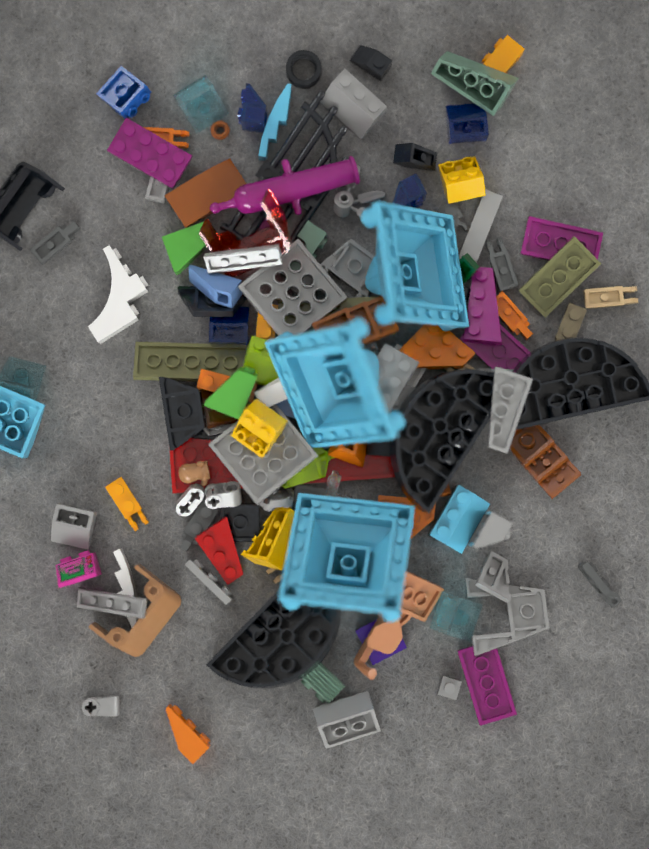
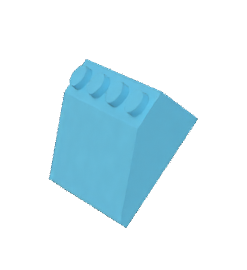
M0 386L1 450L20 458H28L38 432L45 404Z

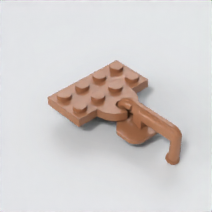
M406 571L400 618L397 621L388 622L383 619L381 613H378L379 618L355 656L354 665L369 679H374L377 674L376 669L369 668L365 664L373 649L385 654L394 652L403 637L401 626L406 624L411 617L425 622L444 589L435 583Z

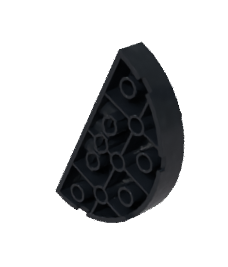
M569 338L553 341L529 353L512 371L513 373L533 379L516 430L649 400V382L639 369L637 363L622 350L604 341L589 338Z
M464 369L438 374L415 388L401 405L398 412L403 416L405 425L397 432L398 436L390 439L391 465L401 490L422 512H431L490 420L494 373L477 369Z
M279 589L206 666L220 677L232 683L251 688L269 689L294 683L311 673L327 656L339 630L341 608L303 603L297 609L289 610L283 606L282 602H279Z

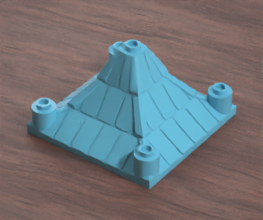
M380 201L372 203V207L363 210L361 214L362 223L369 229L376 226L378 228L376 254L367 271L365 285L369 292L381 295L387 303L376 308L375 319L381 325H387L396 321L438 325L445 332L456 328L464 329L469 327L453 215Z
M355 318L342 326L293 335L291 332H284L276 338L265 341L303 438L311 448L394 439L398 436L397 432L405 425L404 418L399 412L391 411L387 413L383 399L380 396L378 389V358L372 351L362 349L359 341L368 334L369 330L367 323L361 318Z
M298 493L278 598L279 602H282L283 606L289 610L297 609L304 603L381 613L383 619L388 622L397 621L401 616V603L411 532L414 526L415 506Z

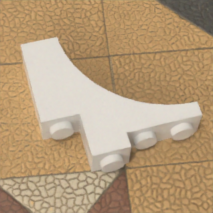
M110 245L103 249L111 269L110 295L101 314L88 326L100 344L139 320L136 316L139 314L134 304L131 306L129 304L148 292L146 287L149 286L143 276L140 278L137 274L129 276L132 274L127 264L122 265L119 260L122 256L116 248L112 249Z

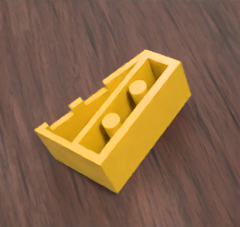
M275 508L264 522L263 530L258 536L255 535L252 541L254 542L241 555L255 564L282 570L286 561L295 511L291 508Z

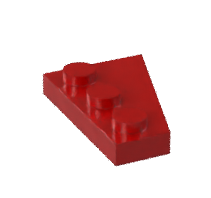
M225 516L197 535L195 540L226 584L229 585L243 575V570L228 518Z

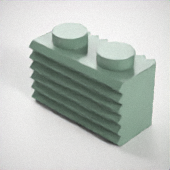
M322 663L311 673L303 677L301 681L307 689L312 687L317 692L315 696L322 703L325 701L330 703L345 687Z

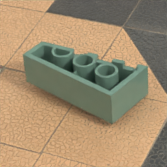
M449 51L439 58L431 72L433 76L493 116L501 109L519 79Z

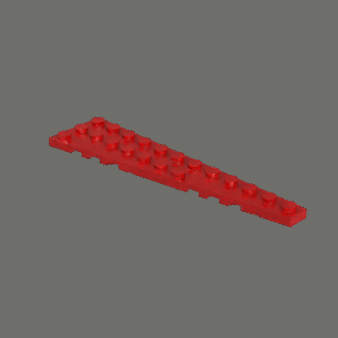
M191 438L177 449L170 451L172 493H184L192 484L201 485V480L183 483L178 474V470L183 464H197L198 461H207L210 479L205 486H202L204 491L205 487L209 484L238 481L208 445L213 440ZM366 454L363 467L337 458L330 459L326 477L303 484L394 478L395 475L389 456Z

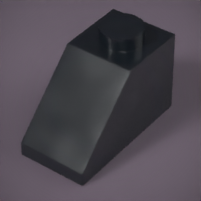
M363 45L358 47L350 59L352 63L380 82L392 66L390 58L376 49Z
M414 143L395 144L394 164L406 168L435 171L437 152Z

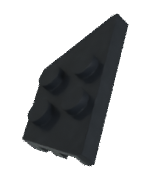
M178 286V295L193 317H233L247 300L242 293L234 307L229 308L214 303L195 286Z
M163 376L159 377L169 448L172 451L205 429L206 421L201 389Z

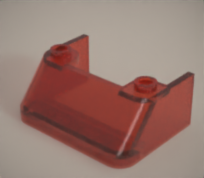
M270 189L266 190L261 201V205L267 213L266 221L269 226L238 240L235 234L230 231H223L218 234L209 219L204 221L198 234L211 253L275 244L280 245L282 256L289 252L292 243L286 216ZM254 268L226 271L224 274L230 277H237Z

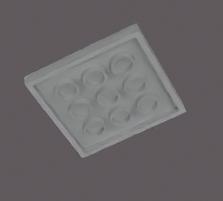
M276 404L269 408L288 422L281 435L263 458L231 436L238 421L208 444L257 505L318 457L316 452Z

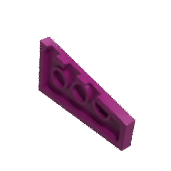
M480 267L472 276L467 311L469 327L465 328L464 341L502 344L493 268Z

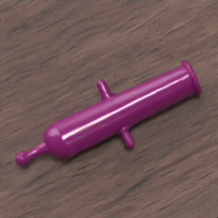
M349 156L348 160L298 172L291 171L289 160L284 159L282 161L284 170L282 176L244 184L236 189L232 199L222 203H212L210 211L217 214L224 209L237 208L243 214H253L290 202L293 205L294 213L300 215L302 213L300 205L302 198L352 183L359 185L360 177L353 156Z

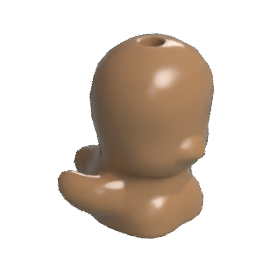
M198 461L197 464H183L178 470L179 478L183 483L201 480V485L205 486L210 479L207 461Z

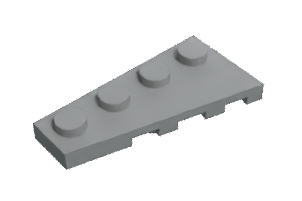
M496 366L488 447L508 453L533 379Z

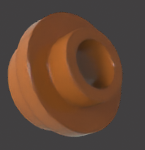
M216 121L212 124L211 134L215 139L223 140L228 137L230 128L226 122ZM223 128L224 132L219 134L217 133V129Z

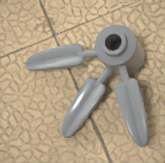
M357 165L358 173L360 174V166ZM356 184L345 185L347 187L346 191L338 192L335 195L333 211L338 217L343 218L348 216L353 210L357 212V216L361 217L362 211L365 208L360 207L357 209L353 207V204L358 202L364 204L381 199L386 196L385 192H366L357 196L358 199L353 200V196L349 192Z

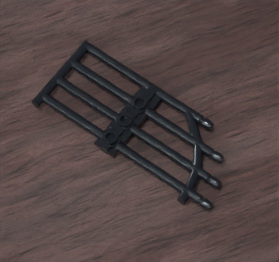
M320 90L310 105L307 102L303 103L301 108L305 113L271 163L265 160L255 175L259 178V181L282 176L284 172L277 166L310 117L319 126L292 164L291 171H298L322 134L328 147L313 168L325 165L329 158L330 164L337 162L336 147L342 140V136L346 134L347 128L342 126L333 138L328 125L337 113L338 108L332 106L328 111L329 113L323 119L315 111L325 96L324 91ZM345 156L341 161L348 160V157ZM329 191L301 199L300 205L307 212L282 247L281 252L298 239V234L306 222L311 220ZM292 203L288 204L261 246L271 245L294 211ZM272 208L262 210L245 236L235 230L245 215L239 212V210L230 224L227 225L223 222L220 229L248 248L260 247L251 239Z

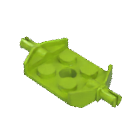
M322 447L312 448L318 457L284 483L282 487L287 489L326 477L328 462L335 457L329 456L328 451H325Z

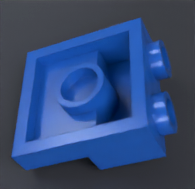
M120 66L96 94L111 106L115 112L126 119L134 117L137 114V108L142 103L148 102L151 91L146 84Z

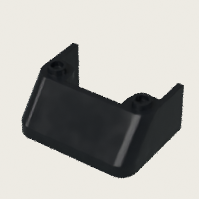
M24 161L20 162L0 188V238L21 251L23 248L17 244L22 239V229L19 228L41 197H51L55 192V188L64 191L65 188L40 169Z

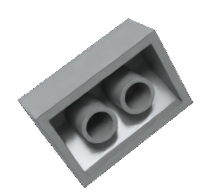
M346 69L334 79L326 90L323 100L320 101L328 110L332 106H336L338 110L335 117L360 139L368 133L387 111V106Z
M486 511L468 545L473 548H480L501 542L505 538L508 539L513 531V528H511L513 523L493 512Z
M368 691L313 708L317 727L326 749L381 731Z

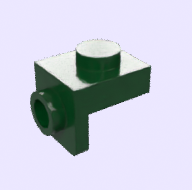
M468 253L459 260L463 284L470 280L480 268Z

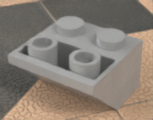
M56 504L52 520L51 541L89 550L97 512L64 504Z

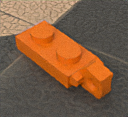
M502 291L496 296L499 318L516 335L520 333L526 340L529 339L533 333L527 327L530 325L527 321L528 319Z

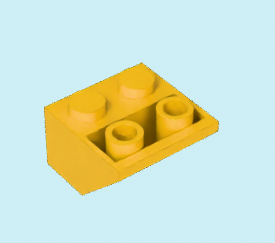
M475 156L438 164L448 204L486 196L484 176Z
M256 399L245 408L231 436L263 458L281 435L288 421Z

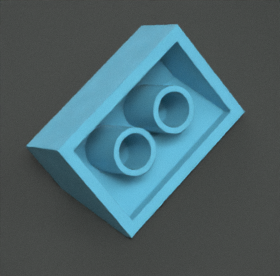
M456 485L428 535L462 554L490 503L464 487Z

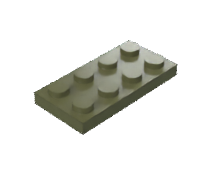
M573 236L518 291L546 318L601 263Z

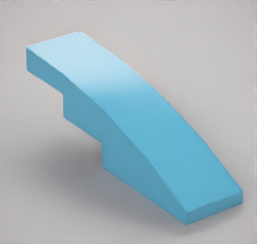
M291 84L286 85L270 113L262 135L258 154L259 160H267L269 142L277 143L279 125L287 126L292 91Z

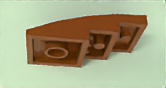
M229 158L195 176L164 196L185 228L200 219L203 220L211 215L210 205L212 203H222L232 199L236 189L247 183Z
M382 296L368 302L364 301L349 309L345 308L312 323L316 331L342 326L355 318H361L367 323L369 329L368 334L359 340L361 346L399 331L396 322L381 325L375 319L376 308L387 304Z
M540 425L515 430L509 450L551 499L555 498L581 476V472L571 463L566 454L555 444L554 440Z

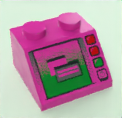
M88 550L79 553V558L72 559L69 556L60 559L61 563L56 565L59 588L102 575L96 553L90 554Z

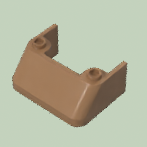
M141 564L136 565L135 569L149 579L144 587V594L152 602L146 609L145 618H139L129 633L120 627L113 628L108 632L96 622L89 626L91 630L109 644L133 657L141 656L182 602L181 596Z

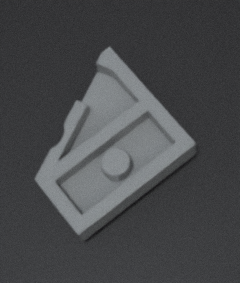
M490 551L475 583V586L506 603L511 599V595L508 592V584H510L507 573L509 569L508 560Z

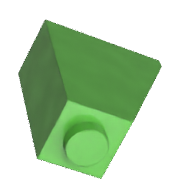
M205 221L162 236L176 275L183 272L213 242L211 239L214 236L211 225H206Z
M249 366L239 367L206 399L204 406L240 420L258 373H255L256 370Z

